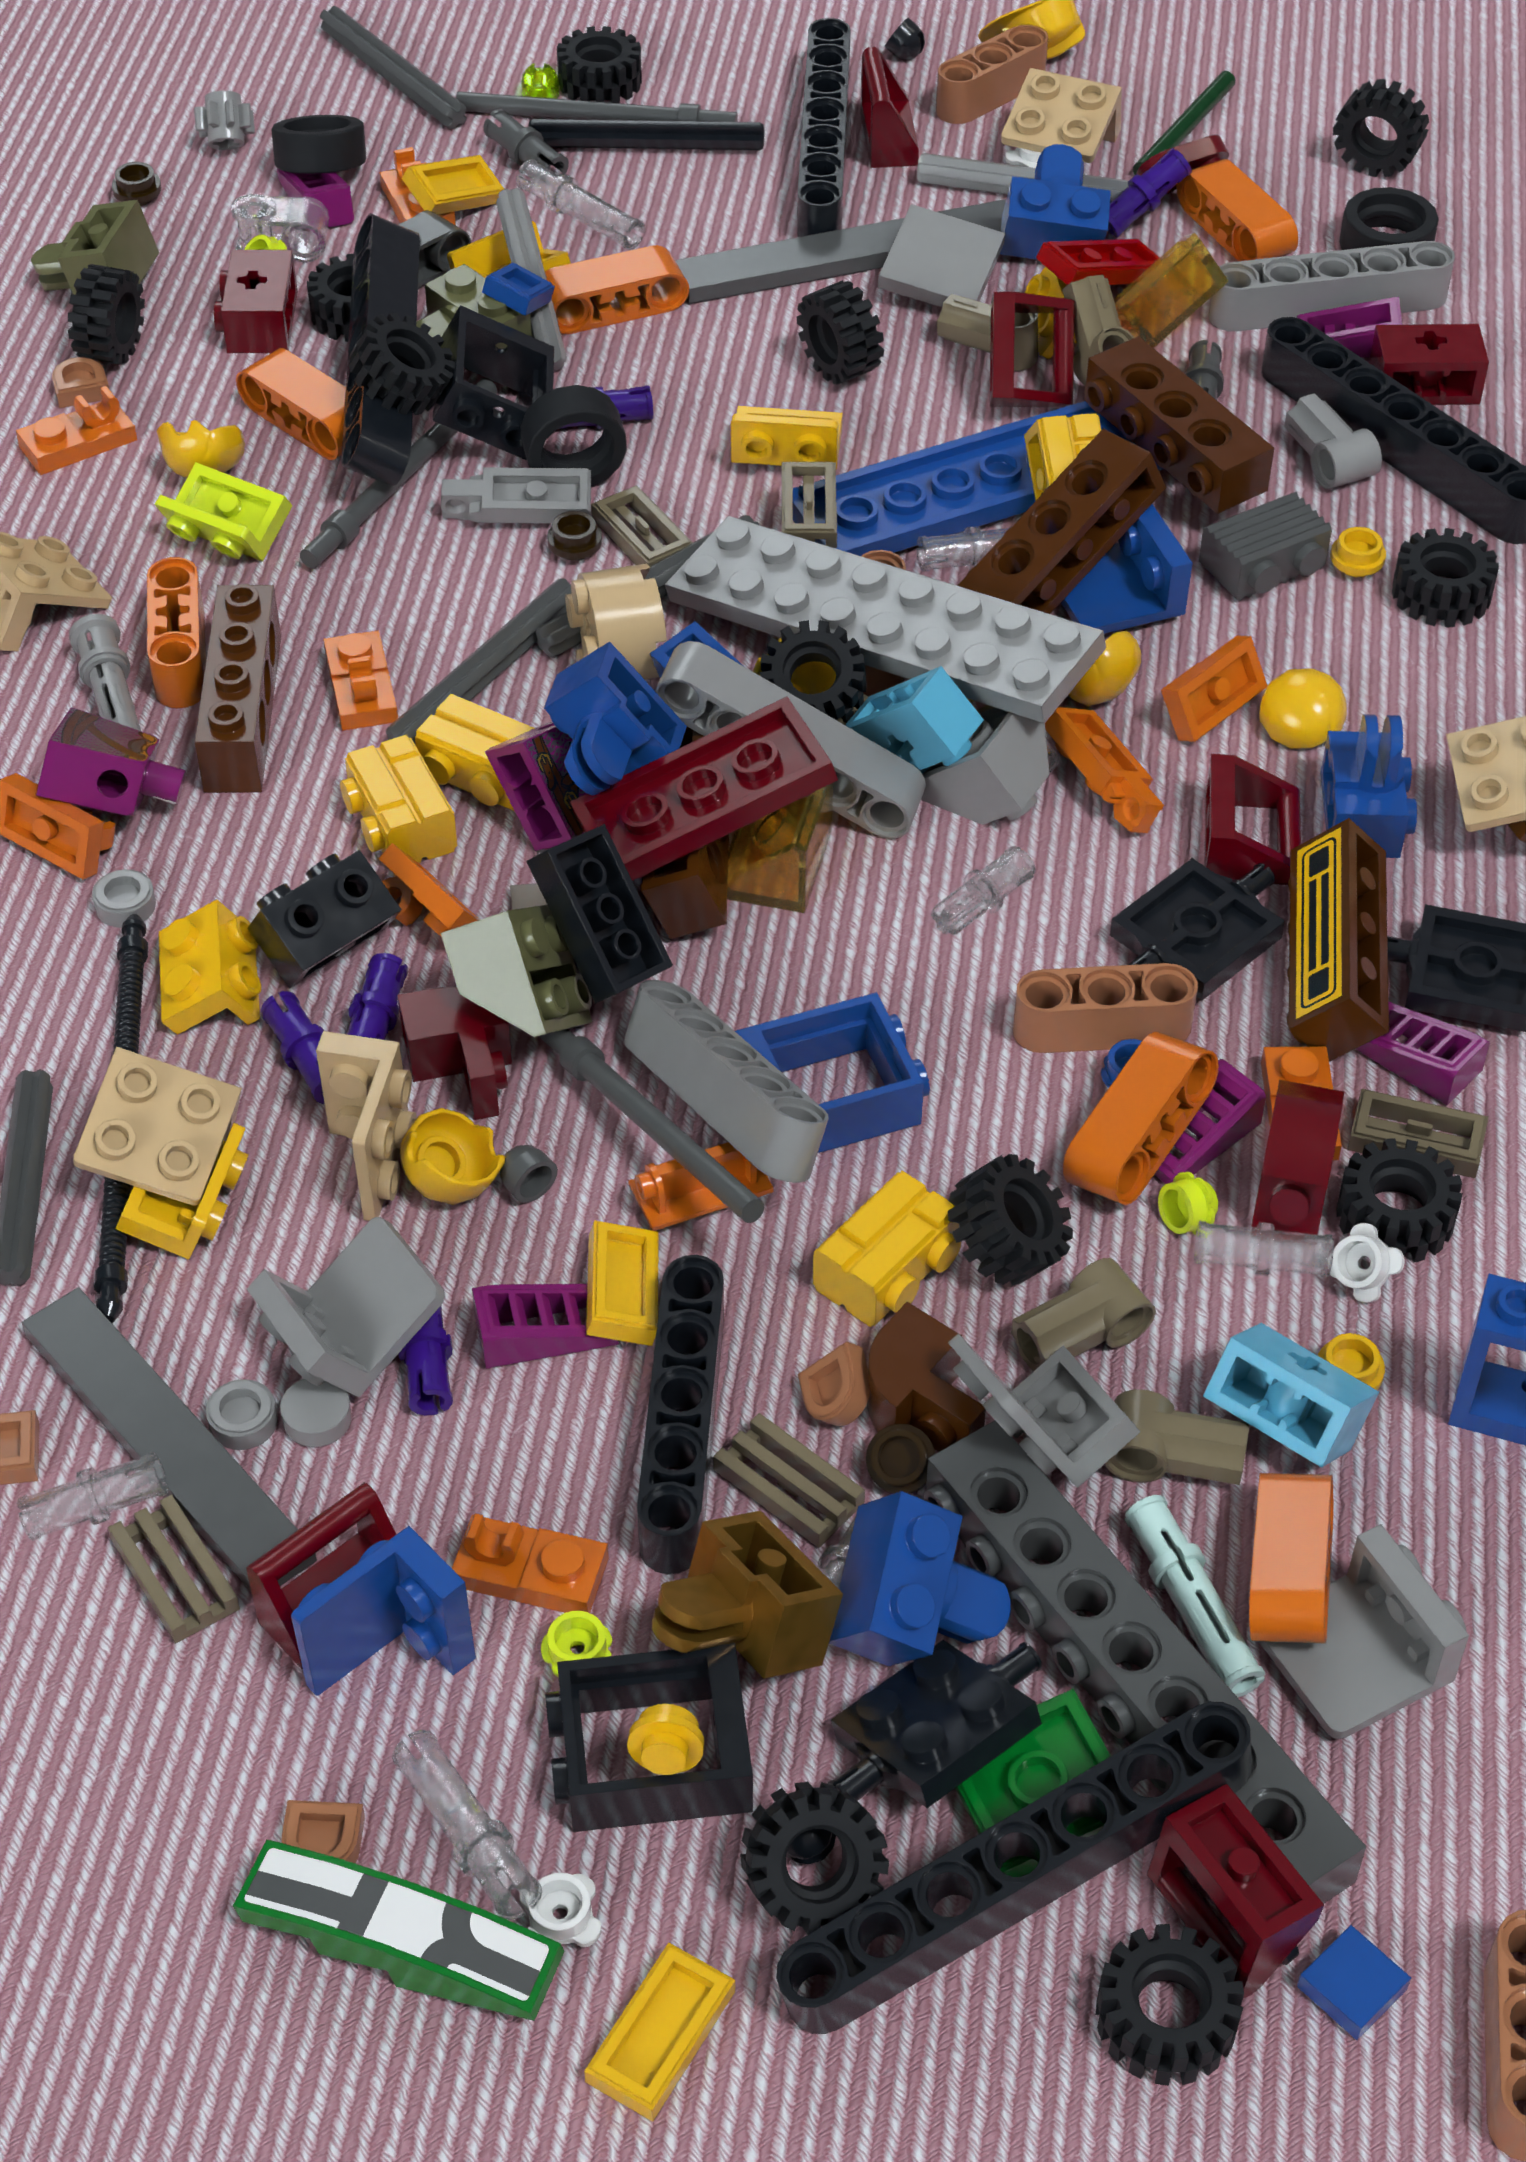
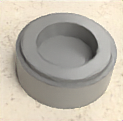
M125 869L110 872L96 882L92 891V898L98 918L103 923L112 927L122 928L123 922L132 914L139 915L145 921L153 914L156 907L152 882L145 874L139 871Z
M241 1379L228 1382L212 1393L206 1405V1417L210 1433L222 1446L229 1449L246 1450L257 1447L272 1436L277 1426L278 1415L273 1394L265 1385L257 1381Z
M306 1379L299 1380L286 1390L281 1399L280 1412L284 1430L293 1441L300 1445L308 1447L329 1445L340 1439L351 1424L352 1413L347 1391L326 1381L320 1386H316Z

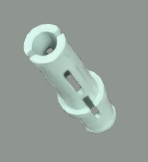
M1152 1495L1137 1501L1126 1511V1518L1124 1520L1134 1532L1151 1563L1148 1572L1155 1586L1160 1589H1166L1206 1662L1237 1697L1252 1692L1264 1681L1265 1671L1262 1666L1258 1665L1232 1620L1231 1614L1224 1606L1205 1573L1203 1567L1206 1560L1199 1546L1194 1543H1188L1167 1507V1501L1163 1496Z

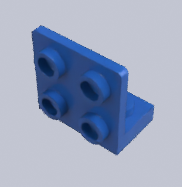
M1151 504L1118 540L1119 543L1113 545L1061 602L1072 621L1103 630L1104 634L1184 615L1193 562L1154 505Z
M410 1526L403 1529L390 1540H382L373 1544L364 1552L355 1566L333 1582L324 1583L313 1588L291 1614L306 1685L316 1696L323 1693L403 1632L411 1646L422 1658L430 1660L435 1656L453 1676L476 1659L465 1581Z

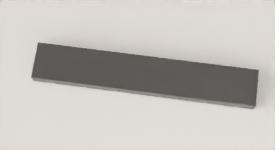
M79 1287L22 1321L27 1339L166 1496L173 1495L191 1525L251 1592L246 1567L298 1529ZM316 1553L277 1580L279 1585H283L317 1561Z

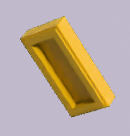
M481 155L409 166L401 178L423 210L432 211L436 214L494 205L499 198V192L504 190Z
M594 1220L588 1242L586 1335L652 1346L658 1324V1231Z
M668 1942L584 2070L585 2083L653 2122L734 1995L735 1979Z

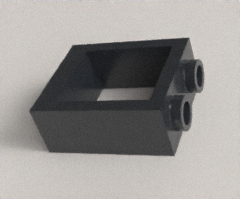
M460 305L442 335L444 343L441 348H450L453 354L450 361L455 362V368L452 372V378L433 407V421L527 460L522 444L520 426L527 409L540 396L553 390L554 346ZM504 343L507 347L500 349L496 347V344ZM464 368L518 391L519 404L464 381ZM495 407H501L504 411H499Z
M735 1643L722 1644L687 1653L677 1650H664L557 1662L560 1691L545 1692L549 1738L564 1736L566 1757L551 1759L555 1805L571 1804L573 1832L753 1812V1772ZM709 1701L717 1769L588 1783L581 1713L646 1707L657 1704Z

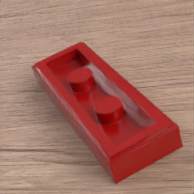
M1139 239L1043 242L1036 256L1037 260L1066 285L1094 275H1104V278H1108L1109 285L1160 283L1169 269L1167 263Z

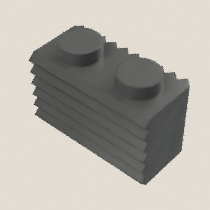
M1296 491L1203 527L1199 562L1237 600L1241 601L1245 596L1250 598L1254 592L1257 594L1266 593L1272 588L1277 587L1281 581L1286 583L1290 578L1295 580L1299 574L1302 576L1311 575L1318 569H1322L1327 560L1332 528L1330 522L1325 523L1323 516H1318L1317 510L1312 511L1310 504H1305L1304 498L1299 499Z

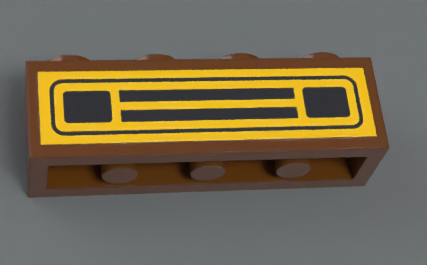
M1350 818L1290 850V879L1288 880L1290 891V922L1288 923L1289 967L1287 969L1289 1012L1287 1013L1288 1030H1290L1293 1037L1300 1044L1307 1045L1308 1047L1326 1046L1329 1062L1389 1032L1386 851Z

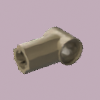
M1104 275L1088 276L1079 281L1071 282L1062 289L1064 298L1075 301L1074 334L1079 349L1074 354V372L1083 385H1086L1089 357L1134 338L1128 330L1121 327L1108 278H1104Z
M951 294L943 302L942 310L937 320V335L942 336L945 340L990 353L991 305ZM1015 313L1014 371H1022L1031 368L1038 360V313Z
M1102 1258L1085 1267L1071 1282L1068 1291L1012 1320L1011 1334L1017 1343L1020 1356L1035 1371L1063 1345L1076 1357L1104 1341L1111 1348H1119L1131 1343L1140 1337L1151 1325L1156 1315V1309L1112 1258Z
M1134 1389L1124 1391L1115 1398L1114 1402L1141 1432L1105 1463V1466L1112 1474L1127 1481L1146 1483L1160 1479L1167 1472L1240 1485L1248 1441V1423L1176 1411L1168 1398L1149 1390Z

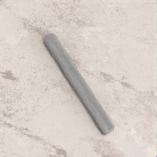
M924 153L921 154L918 160L917 180L927 184L1008 194L1012 176L1034 179L1036 168ZM1083 174L1084 187L1111 190L1110 203L1129 187V180Z

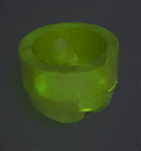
M532 63L525 69L521 80L522 96L558 98L559 80L555 70L549 64L544 63V68H536V64Z

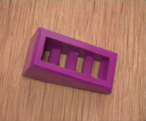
M277 169L281 185L302 222L309 230L315 231L353 222L354 212L350 186L336 172L303 174Z
M1399 297L1297 315V318L1325 332L1326 335L1358 356L1370 358L1376 325H1403Z
M1388 1002L1389 1032L1356 1048V1050L1443 1104L1448 1105L1483 1071L1490 1042L1471 1031ZM1401 1035L1408 1038L1404 1044L1396 1041ZM1421 1046L1425 1048L1427 1051L1425 1052L1419 1050L1418 1048Z
M1224 1059L1218 1060V1075L1210 1095L1187 1126V1129L1199 1137L1200 1140L1197 1142L1184 1131L1174 1145L1184 1155L1178 1159L1169 1152L1154 1174L1165 1184L1173 1182V1178L1181 1172H1191L1194 1175L1261 1124L1266 1100L1264 1090ZM1203 1111L1208 1112L1210 1115H1212L1214 1118H1216V1119L1218 1120V1122H1217V1123L1213 1122L1211 1119H1209V1118H1208L1206 1115H1204L1202 1112H1203Z
M499 1284L472 1288L474 1314L486 1369L619 1345V1340L586 1335V1325L581 1323L579 1309L587 1308V1284ZM565 1312L568 1325H555L553 1314ZM539 1317L541 1325H528L527 1319ZM513 1321L514 1326H501L500 1324Z

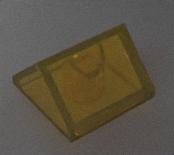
M1195 233L1183 236L1114 298L1120 320L1137 337H1141L1154 348L1229 281L1200 238Z
M833 783L815 791L810 796L801 798L760 818L752 824L735 830L728 854L727 900L799 913L806 912L832 832Z

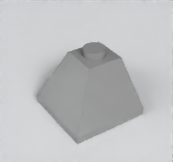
M986 705L977 709V712L984 721L969 738L972 743L970 750L961 759L949 766H944L940 762L930 766L923 773L926 787L921 798L922 801L982 825L1006 816L1009 820H1015L1024 815L1037 802V797L1034 794L1049 776L1045 724Z

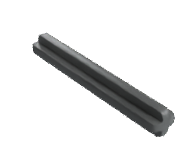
M41 1069L35 1072L24 1070L19 1073L15 1082L0 1197V1284L4 1286L11 1283L23 1285L31 1275L53 1093L50 1075Z

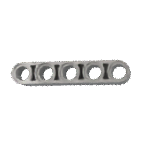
M1420 241L1225 263L1217 267L1213 275L1208 314L1209 321L1213 326L1225 331L1268 328L1272 321L1281 317L1297 318L1299 314L1392 297H1399L1401 313L1436 309L1444 305L1447 300L1455 260L1454 251L1449 246L1440 242Z
M687 641L680 643L673 650L655 692L687 727L706 736L788 696L832 761L838 781L815 791L809 797L880 837L894 839L902 837L909 832L926 787L923 774L914 765L708 645Z
M645 980L641 982L624 1038V1045L758 1170L772 1178L785 1182L800 1183L810 1179L828 1122L826 1111L692 993L666 981Z

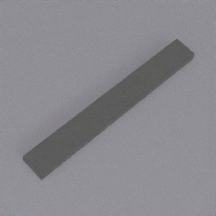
M1006 199L938 212L1001 232L1002 214ZM904 218L675 261L688 281L689 294L687 300L691 304L879 269L883 267Z

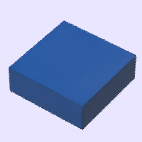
M513 262L486 276L482 293L526 316L551 301L555 286Z
M1350 1925L1300 1974L1297 1987L1353 2038L1358 2040L1405 1993L1410 1984L1411 1977Z

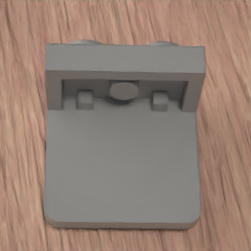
M381 1217L372 1218L308 1291L265 1269L247 1288L250 1295L263 1311L259 1316L260 1323L276 1339L288 1345L293 1352L289 1362L304 1379L316 1386H320L326 1381L357 1397H360L437 1311L445 1297L444 1289L394 1226Z
M959 1333L948 1342L962 1359L953 1368L954 1372L980 1400L988 1393H991L992 1397L983 1404L984 1408L1010 1437L1014 1436L1017 1439L1024 1432L1028 1435L1019 1445L1047 1476L1058 1467L1078 1488L1141 1432L1064 1345L1016 1388L1011 1390Z
M1382 1524L1357 1536L1347 1575L1330 1583L1326 1644L1258 1642L1324 1731L1333 1738L1343 1739L1455 1681L1469 1634L1466 1632L1465 1623L1456 1607L1447 1600H1441L1424 1579L1414 1554L1406 1546L1398 1545Z

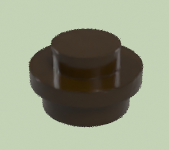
M129 162L121 165L115 171V178L112 181L113 195L117 200L121 202L138 200L140 206L150 203L160 194L162 189L159 176L154 173L152 166L144 162Z
M567 511L558 515L553 520L552 527L547 534L548 547L555 555L571 561L583 560L600 549L602 545V532L596 525L594 518L588 513Z
M894 1424L883 1428L872 1438L866 1452V1466L872 1480L883 1490L893 1494L899 1491L911 1494L926 1485L928 1458L935 1455L936 1452L931 1440L923 1431L908 1424Z

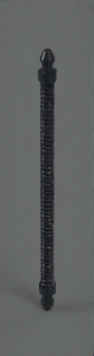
M132 914L123 922L122 934L124 936L117 943V959L120 961L113 1054L116 1046L139 1054L143 967L148 958V942L143 938L146 934V924L139 915ZM104 1176L99 1267L94 1272L93 1286L94 1290L100 1294L96 1301L97 1308L113 1323L123 1310V1302L120 1296L126 1292L128 1287V1272L125 1269L127 1234L115 1228L129 1198L130 1185Z

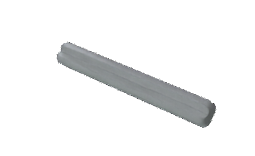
M519 188L512 190L504 189L499 192L496 204L511 263L514 262L547 280L525 193ZM551 298L548 304L530 313L532 337L554 346V371H558L564 367L567 356Z

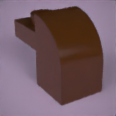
M906 1302L882 1327L871 1345L868 1363L870 1396L867 1402V1409L871 1422L878 1432L894 1424L912 1425L923 1431L931 1440L935 1451L940 1452L984 1427L986 1409L981 1403L951 1385L959 1377L953 1368L960 1362L961 1358L948 1342L958 1333L909 1302Z

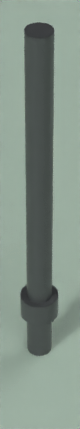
M458 91L456 94V98L466 106L467 112L491 113L496 109L502 108L509 115L559 119L738 122L737 112L702 110L700 104L680 103L679 108L462 91Z
M483 378L476 384L478 387L497 394L496 385L490 379ZM436 422L411 446L407 467L397 485L391 486L375 480L345 510H336L321 524V533L300 552L301 561L307 567L314 569L336 548H345L359 535V526L458 431Z
M568 1029L540 1036L559 1055L560 1064L577 1080L591 1083L744 1222L752 1223L761 1217L764 1211V1203L605 1063L603 1052L584 1036L576 1037Z

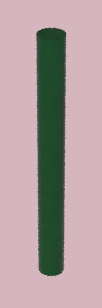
M1222 71L1133 166L1135 175L1138 168L1152 156L1179 146L1235 85L1236 80L1231 72Z

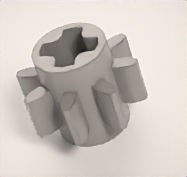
M210 92L205 95V107H194L196 131L199 132L200 138L208 137V145L211 148L218 150L240 148L244 145V134L255 133L254 115L250 103L241 104V95L237 92Z

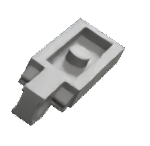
M483 467V474L471 476L470 479H442V516L479 523L481 521L482 523H553V520L558 515L567 511H582L591 515V470H588V468Z

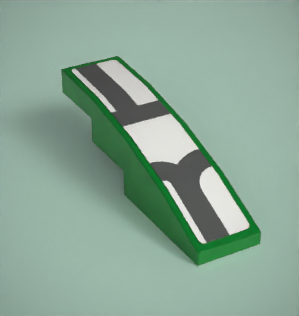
M266 1839L233 1904L242 1922L310 1938L320 1955L385 1970L396 1987L535 2021L565 1952L559 1942L489 1911L424 1886L340 1858Z

